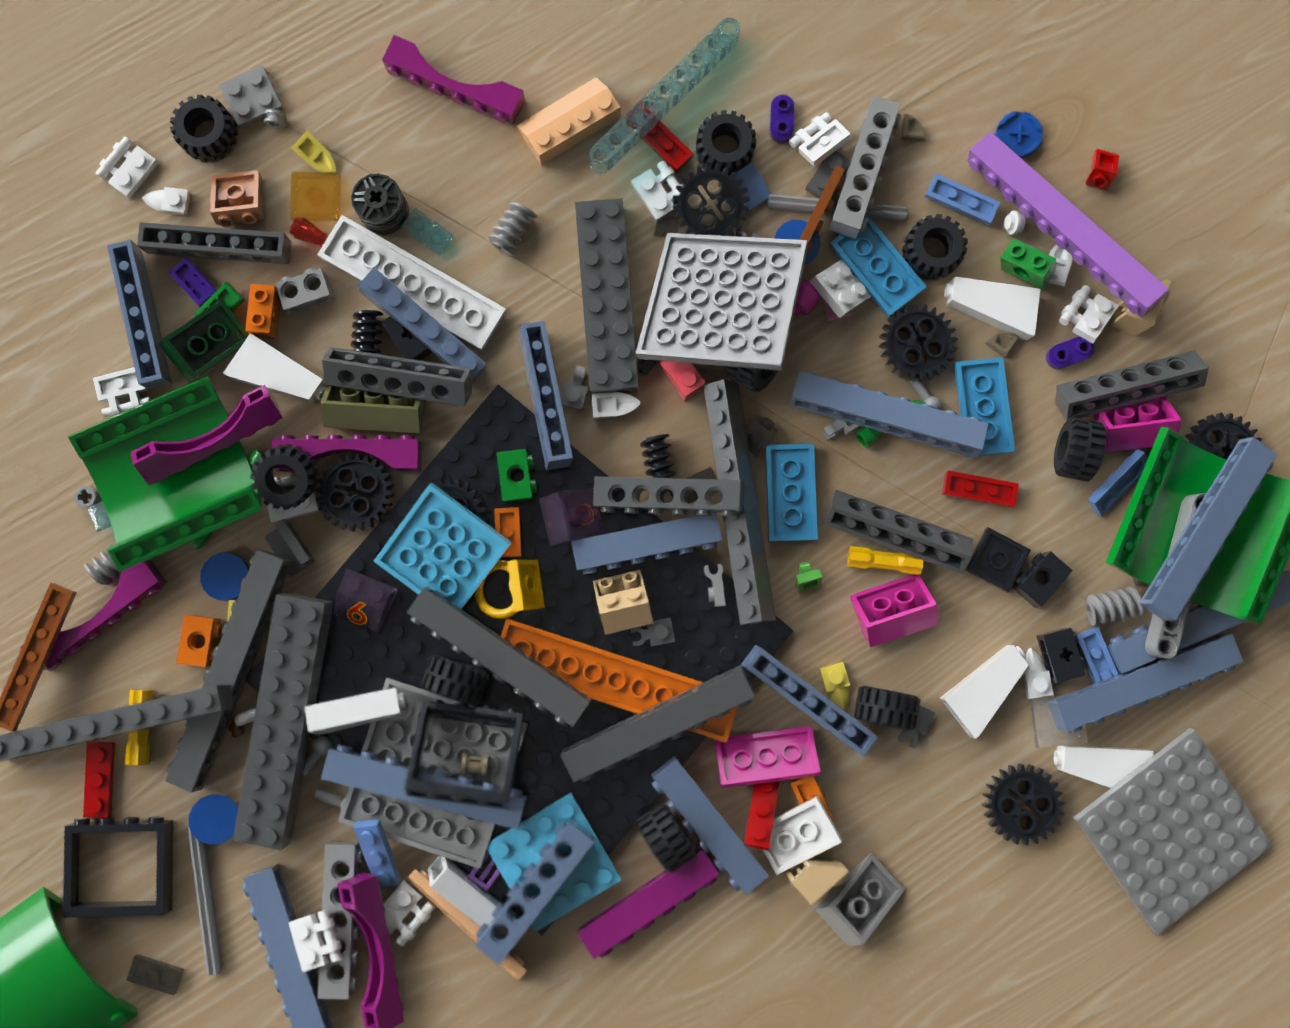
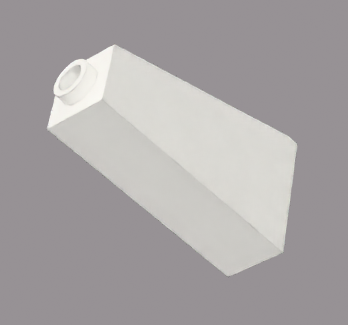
M956 276L950 283L946 284L944 297L947 298V306L1006 333L1015 334L1022 340L1028 341L1035 336L1041 289Z
M251 333L223 373L235 381L255 387L265 385L269 391L311 403H316L317 400L322 399L327 386L323 379Z
M1006 645L939 698L969 737L976 739L980 736L1029 664L1025 660L1027 656L1020 647Z
M397 688L305 706L308 731L316 735H323L404 715L402 708H406L404 693H400Z
M1057 745V750L1054 752V764L1057 765V770L1112 788L1154 756V751L1137 748Z
M439 855L427 869L430 887L480 927L484 923L489 925L494 918L491 916L492 912L502 902L490 891L486 892L467 878L469 873L454 860ZM499 925L495 928L496 932L500 935H505L509 932L508 928L504 925Z

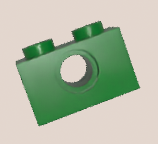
M1015 238L1012 239L1000 257L1002 271L1041 290H1044L1056 272V258Z
M526 449L497 452L502 501L504 503L534 500L533 494L537 493L536 479H531L530 470L534 469L533 455H528ZM516 470L524 472V478L520 482H514L511 479L512 473Z

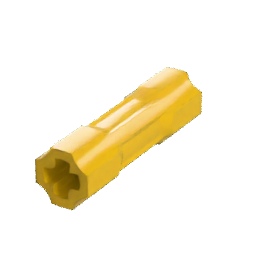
M849 546L847 567L895 570L912 575H921L924 560L905 553L873 551L869 548Z
M130 690L129 705L153 700L154 690ZM150 728L129 733L125 755L126 765L149 764Z

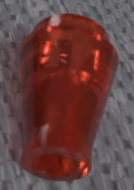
M298 216L293 221L289 234L293 235L294 239L313 243L321 247L328 235L305 217L300 218Z

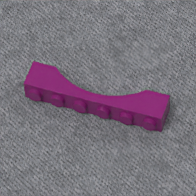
M393 35L382 58L386 71L392 76L405 77L415 86H426L436 95H447L455 103L460 105L465 103L472 106L478 113L485 114L486 112L491 114L501 123L509 122L514 124L525 101L522 89L503 81L474 85L449 79L427 63L415 43Z
M263 385L243 395L230 417L210 432L184 441H152L131 452L132 462L145 482L150 486L164 481L168 476L178 471L186 470L190 465L199 460L209 458L213 453L221 449L231 447L235 442L254 435L256 431L266 426L276 424L283 417L269 390Z
M280 435V439H272V448L281 444L282 446L292 444L293 448L299 446L302 447L301 451L303 453L308 451L311 454L309 456L311 461L313 459L317 461L336 453L354 452L376 457L386 462L396 471H421L422 443L415 439L413 435H401L400 439H391L389 435H377L376 439H367V436L353 435L352 439H343V436L329 435L328 439H319V436L304 435V439H295V436ZM277 464L273 468L276 471H294L285 464Z
M151 559L121 572L118 585L111 599L92 619L80 626L60 631L43 670L52 671L62 664V659L66 656H73L81 651V645L102 635L101 631L104 628L116 625L122 620L121 616L127 611L132 612L142 605V600L148 596L153 597L162 590L161 586L167 583V581Z
M361 873L339 882L338 889L342 908L351 914L359 924L369 951V980L361 1004L365 1028H394L405 1022L403 1015L404 1006L400 1000L399 981L394 968L395 959L391 952L390 933L386 926L385 907L382 904L380 894L381 885L377 875Z

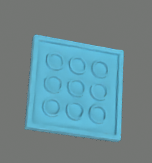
M430 483L374 562L418 595L424 587H430L462 609L512 542L436 485Z
M572 792L523 820L518 830L510 828L496 838H493L487 846L489 854L511 889L516 882L520 885L524 880L525 876L523 873L530 863L536 864L541 858L539 852L547 842L552 844L557 836L554 833L562 822L567 824L572 819L595 837L594 844L531 923L534 932H537L622 880ZM563 843L559 845L558 850L561 854H569L572 848L569 844ZM546 864L542 867L543 872L550 875L556 872V868L552 864ZM535 884L527 886V891L532 895L538 894L541 891L539 886Z

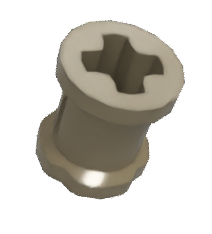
M463 753L461 776H466V774H482L483 777H487L489 754H485L482 757L468 756L467 753Z

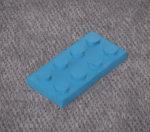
M868 214L864 216L868 218L866 227L863 232H858L855 239L840 234L829 243V246L850 268L859 282L864 285L872 299L889 318L896 310L902 308L925 290L927 286Z
M1003 357L955 362L954 372L960 416L967 418L976 417L981 419L982 422L989 423L983 450L978 456L1015 452Z
M814 444L766 445L768 542L818 540Z

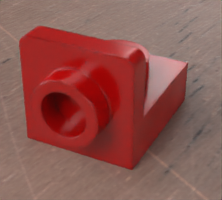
M1096 149L1092 158L1091 171L1085 184L1098 189L1108 190L1117 175L1119 155Z

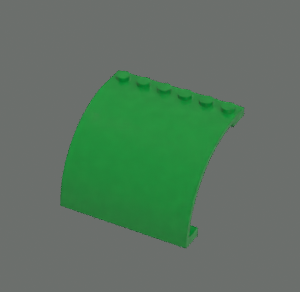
M208 376L68 436L79 458L83 460L107 511L116 544L107 548V552L119 572L262 510L261 498L258 499L256 495L258 490H253L251 486L254 483V480L250 479L253 471L240 440L231 447L221 449L213 453L209 458L199 460L190 465L186 470L178 471L168 476L164 481L148 486L133 465L132 451L152 441L176 442L199 437L220 426L229 417Z
M1161 427L1105 562L1148 585H1151L1168 557L1182 500L1188 495L1207 493L1227 461L1183 439L1184 437L1167 427ZM1267 473L1260 482L1259 490L1248 501V508L1237 519L1234 531L1223 542L1222 551L1212 560L1209 572L1201 578L1197 585V592L1191 597L1190 601L1205 608L1262 625L1290 556V479ZM1196 501V507L1198 508L1199 502Z
M44 886L0 918V1028L123 1027L138 1015L137 1008L121 997L117 999L111 995L82 966L65 941L52 913L62 905L61 898Z

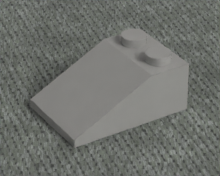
M872 853L846 875L847 878L841 885L831 889L827 897L815 909L847 946L863 945L904 892L903 887Z

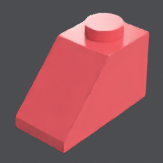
M658 361V364L684 401L704 389L705 381L692 363Z

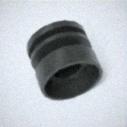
M376 173L361 178L354 186L351 195L352 206L366 228L373 233L381 235L392 234L401 229L407 220L409 210L408 203L396 181L387 175ZM378 198L379 200H382V201H381L380 203H378V202H376L375 200Z

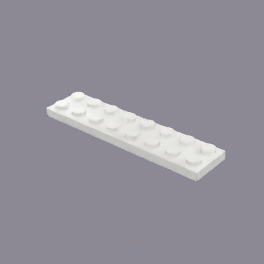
M341 215L317 254L319 258L359 281H362L375 267L450 333L481 351L485 348L507 311L506 308Z

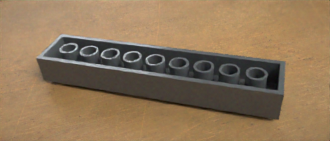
M291 593L276 594L233 841L280 851L291 844L311 733L308 731L305 706L316 704L333 601Z

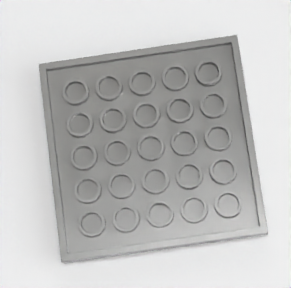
M667 233L636 350L637 358L782 370L808 250L807 240Z
M386 678L383 690L397 688L400 693H404L406 708H402L404 715L372 722L362 750L374 752L377 754L376 758L386 760V757L400 759V764L409 766L423 701L436 702L438 699L444 701L445 704L455 705L458 701L407 683ZM468 704L470 707L479 708L477 706ZM431 717L421 765H424L427 771L434 772L435 769L449 772L450 777L459 779L463 753H467L468 756L482 757L485 754H489L487 777H483L482 774H466V776L473 778V783L483 785V782H491L497 784L498 789L503 790L514 728ZM525 722L523 723L519 751L528 723ZM349 787L338 822L352 827L355 826L357 821L380 819L387 838L479 869L482 866L487 846L495 827L494 823L354 787Z
M1191 728L1073 817L1149 928L1156 935L1163 932L1273 846L1197 732Z

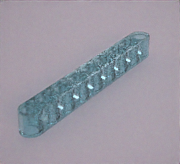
M733 18L722 20L590 149V168L595 174L603 175L609 172L736 47L740 31V25L737 20ZM652 110L653 113H646L645 111ZM630 126H636V127H638V128H636V129H630V128H628V127H630ZM617 141V142H620V143H622V144H620V145H613L612 143ZM601 157V158H604L605 160H604V161H597V160H595V159Z

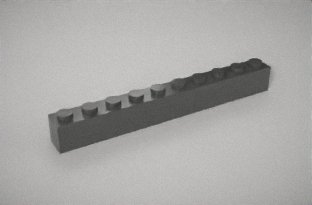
M723 379L703 385L718 480H741L745 483L743 513H736V517L724 516L740 625L759 624L775 621V609L739 384Z
M257 549L256 553L252 555L249 562L250 569L247 576L241 582V591L238 599L232 604L230 619L222 629L223 637L213 652L214 659L211 667L204 675L205 682L202 688L215 685L231 686L234 709L272 616L276 594L281 593L293 563L292 560L267 550ZM234 709L186 720V730L176 745L177 752L174 760L170 762L167 768L166 782L190 793L203 790Z
M215 685L0 735V762L233 710L231 686Z

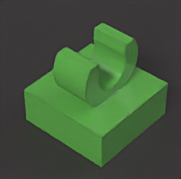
M809 562L799 564L800 574L796 575L798 593L822 586L820 569L811 571Z

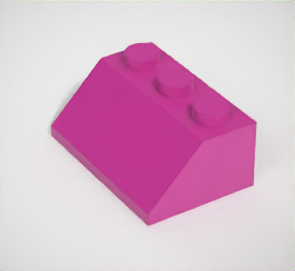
M1166 396L1094 414V421L1102 422L1105 426V452L1153 447L1161 427L1170 428L1179 434L1182 419Z
M910 575L850 595L861 631L870 648L939 625L937 604L920 575Z

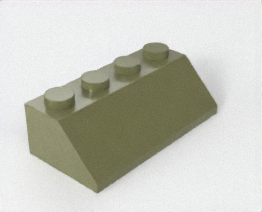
M327 385L320 402L323 427L405 432L408 434L420 433L424 420L425 400Z

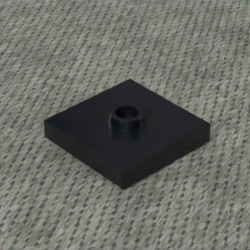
M986 527L965 571L1009 593L1031 550Z

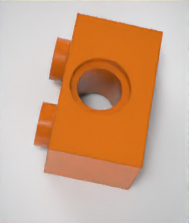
M250 285L245 328L248 334L251 333L257 338L277 339L281 300L275 286Z
M184 614L176 664L211 667L217 640L222 635L223 626L220 624V618ZM200 635L205 637V644L202 648L197 644V639Z

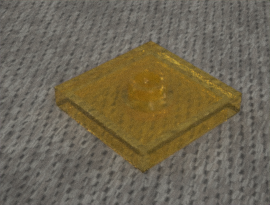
M291 171L290 219L338 221L340 173Z

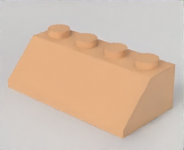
M595 78L516 126L542 166L620 119L621 112L619 104L608 87Z

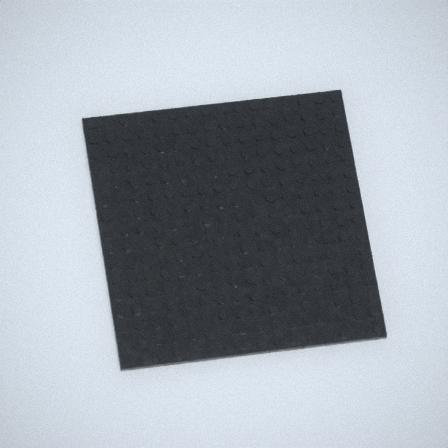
M498 384L389 510V514L383 517L382 522L377 524L316 595L315 598L334 602L316 704L382 691L386 678L424 689L421 686V681L431 655H442L476 666L472 662V657L466 653L464 656L457 653L451 648L453 644L446 639L440 641L431 634L432 630L425 625L420 627L410 620L412 616L407 611L418 597V594L374 562L375 558L412 509L409 507V504L417 502L413 496L422 495L419 488H427L428 482H433L437 486L438 478H442L444 484L447 478H452L453 485L457 479H461V487L469 483L471 484L469 492L478 490L475 498H483L484 501L479 506L480 508H487L485 512L481 513V516L488 518L484 522L493 529H495L494 509L520 508L522 557L500 558L499 560H538L545 608L519 611L508 619L703 683L740 666L755 645L761 647L771 656H774L794 630L777 616L775 621L740 625L734 580L724 572L722 573L725 606L714 607V602H709L708 587H712V581L705 576L704 567L708 565L711 574H716L718 568L695 548H693L694 552L679 555V551L670 552V557L655 560V556L646 557V562L631 565V561L621 562L622 567L607 570V566L597 567L598 572L583 575V571H577L571 541L662 523L663 521L655 514H648V510H639V514L624 513V509H615V513H602L601 508L593 506L595 477L609 476L571 444L573 459L570 467L546 470L535 414ZM526 449L528 455H533L534 469H531L530 473L531 479H536L537 493L533 494L534 500L504 503L502 501L497 452ZM521 470L514 471L511 476L512 481H522L524 472ZM620 490L616 494V500L620 502L625 498L624 490ZM462 499L457 500L458 503L466 507V504ZM588 504L594 509L595 518L592 523L581 525L574 518L565 526L564 519L579 505ZM583 510L580 516L582 519H587L589 513ZM496 570L490 573L483 586L486 601L496 609H505L513 604V596L509 587L510 575L505 570ZM640 570L652 620L671 618L675 642L651 646L649 639L645 640L640 646H634L633 642L640 641L642 636L639 632L631 633V629L605 635L593 581ZM473 593L462 610L501 636L506 619H495L483 613L478 607ZM359 602L366 604L359 609L367 617V622L363 625L353 623L347 616V611ZM358 613L353 614V617L356 620L361 619V616ZM647 625L640 626L643 630L648 629ZM265 656L248 674L246 682L258 692ZM743 667L751 684L756 676ZM488 668L484 669L490 674L481 703L474 705L477 707L489 706L497 711L511 709L512 712L523 714V722L528 723L518 754L512 787L523 791L522 795L527 796L521 822L572 792L608 856L634 826L637 819L644 814L658 797L659 793L651 784L655 781L651 774L673 756L683 766L707 737L684 730L682 736L672 740L669 737L661 741L662 744L652 750L645 748L639 751L640 754L637 757L628 761L624 758L608 771L601 769L594 772L595 775L589 780L582 782L580 779L573 782L560 756L562 750L637 713L591 699L574 726L572 727L569 724L564 726L555 720V714L549 710L543 712L534 705L535 701L528 696L523 698L514 692V686L506 681L503 684L492 676L494 672ZM371 723L323 735L328 736L332 740L333 747H337L338 744L352 747L353 752L361 754ZM310 733V737L313 740H315L318 736H322ZM495 824L490 840L496 835L507 831L510 827ZM490 854L475 875L478 879L492 860ZM455 861L469 874L474 868L473 866ZM494 864L483 882L485 884L488 883L497 870L496 864ZM500 873L489 891L504 904L510 898L507 895L510 888ZM519 905L511 907V910L517 915L524 913ZM555 921L551 922L550 924L538 930L537 932L541 936H543Z

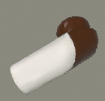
M256 707L237 714L228 727L232 737L237 738L244 735L245 730L243 726L254 721Z

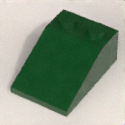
M221 299L162 338L158 345L188 383H191L238 350L249 334L223 299Z

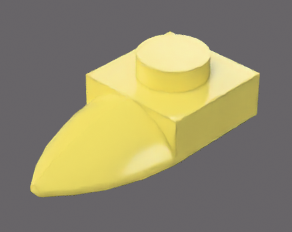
M308 131L291 147L316 170L327 174L337 173L334 160L329 151Z
M839 662L819 668L829 699L846 712L850 702V682L844 663Z

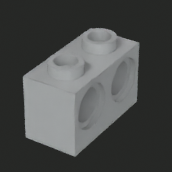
M309 268L304 271V274L298 276L288 275L283 277L280 282L275 283L283 309L289 315L335 301L327 275L321 268ZM314 282H321L319 289L311 290ZM298 289V293L294 298L288 297L291 290Z

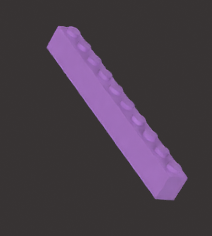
M989 132L969 150L967 161L969 166L975 172H980L990 186L999 189L1008 202H1013L1019 207L1020 212L1025 217H1030L1037 224L1040 231L1048 233L1059 248L1067 250L1077 264L1087 268L1095 280L1101 281L1106 285L1114 297H1119L1126 303L1127 308L1132 313L1138 314L1143 318L1164 299L1169 288L992 132Z

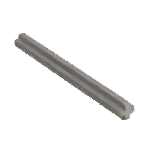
M770 194L767 205L771 209L813 212L819 199ZM838 200L834 201L829 213H824L833 214ZM873 204L870 211L866 210L865 215L868 214L870 218L905 221L908 217V208L905 206ZM848 207L851 211L858 212L856 208Z
M188 828L206 971L208 975H215L222 971L206 845L192 835L190 828Z

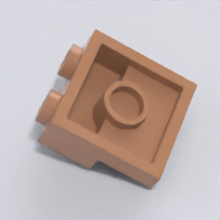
M259 170L211 175L210 214L216 225L231 227L233 223L237 222L252 225L257 220L264 219V200L261 196V174Z

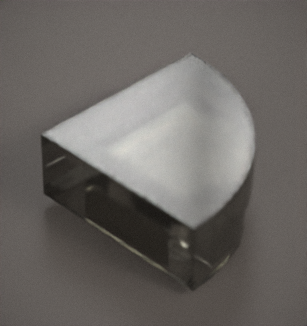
M671 212L664 216L656 224L654 236L666 237L667 233H678V219H675L674 216L678 212Z

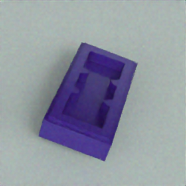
M187 257L168 272L199 307L217 291Z

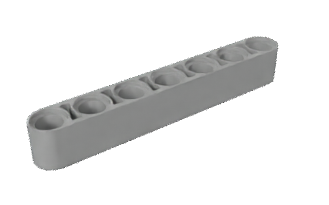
M1206 493L1188 495L1182 500L1168 555L1197 510L1196 501L1200 505ZM1189 598L1184 606L1185 611L1182 616L1176 621H1169L1168 628L1165 625L1166 620H1161L1156 615H1152L1145 642V650L1148 655L1168 659L1176 655L1191 598ZM1161 642L1163 643L1162 652L1159 649V645Z

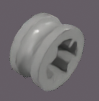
M275 109L265 111L267 118L264 119V124L266 126L276 129L286 127L284 122L287 119L286 113Z
M82 486L76 490L74 500L78 506L91 509L99 504L100 494L95 488ZM85 492L92 494V499H88L89 503L83 501V495L86 496Z

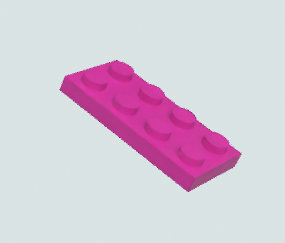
M812 726L728 737L727 743L715 739L722 789L820 776L821 772Z

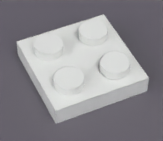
M842 260L810 280V283L839 318L871 297L864 285L859 282Z

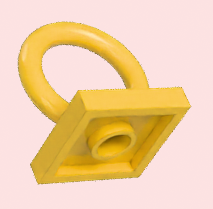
M498 560L474 592L475 601L481 611L495 619H506L519 611L545 608L538 560ZM496 570H505L510 575L509 587L513 596V604L505 609H496L490 606L483 593L486 578Z

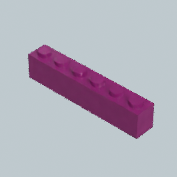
M700 846L696 849L695 858L672 873L664 870L579 927L577 934L593 959L599 955L603 958L613 951L612 947L617 943L621 942L624 944L634 937L633 933L638 929L642 928V930H645L655 923L654 918L660 914H663V916L668 915L676 908L675 904L681 900L684 902L689 901L697 894L696 890L702 886L707 888L717 881L716 877L719 875V872L708 854Z

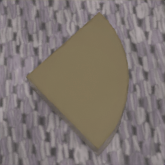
M904 114L901 139L925 141L926 132L924 127L921 126L914 116Z
M1012 333L998 334L990 338L985 345L1005 358L1020 337Z

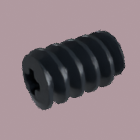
M362 310L353 313V319L357 321L352 323L355 331L351 333V336L356 340L351 341L350 345L354 348V351L374 354L381 353V350L375 348V345L381 344L382 341L375 338V336L383 333V331L376 329V326L383 325L382 321L377 320L378 316L384 315L383 312Z
M669 434L647 437L646 440L640 443L642 448L647 449L642 452V457L649 458L644 461V466L651 467L645 472L646 476L671 478L676 475L675 471H669L668 469L675 465L674 462L667 461V458L671 457L673 453L665 452V449L670 447L671 443L663 441L669 437Z

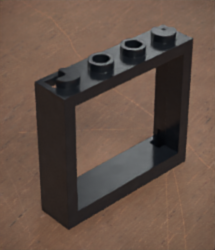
M438 699L436 702L423 701L404 788L406 795L509 810L524 723L523 714L512 712L511 709L497 711L489 706L475 708L461 702H457L455 705L445 704L444 701ZM431 717L514 728L503 791L418 780Z
M153 816L149 817V821H140V817H125L124 821H115V817L99 818V822H90V818L74 819V823L64 826L63 918L161 916L172 911L173 820H164V817ZM157 831L156 901L78 902L80 833Z

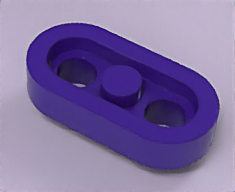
M787 95L776 96L772 100L770 107V137L777 143L788 142L794 132L795 106L792 98ZM784 103L787 107L782 109L779 107V104ZM784 126L786 131H780L778 127Z
M1080 336L1062 342L1048 350L1046 361L1053 369H1063L1082 362L1093 355L1094 343L1092 344ZM1080 344L1086 347V351L1080 349ZM1058 352L1064 355V359L1058 358Z

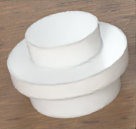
M1011 211L1006 216L1004 227L1007 233L1015 235L1023 231L1025 216L1020 214L1019 211Z

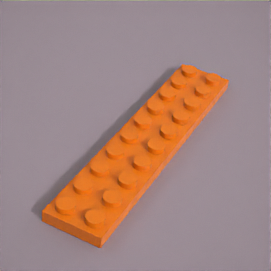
M508 618L501 637L591 699L637 714L703 683ZM738 705L729 709L730 712L723 717H711L706 720L707 723L697 729L690 727L686 730L727 743Z

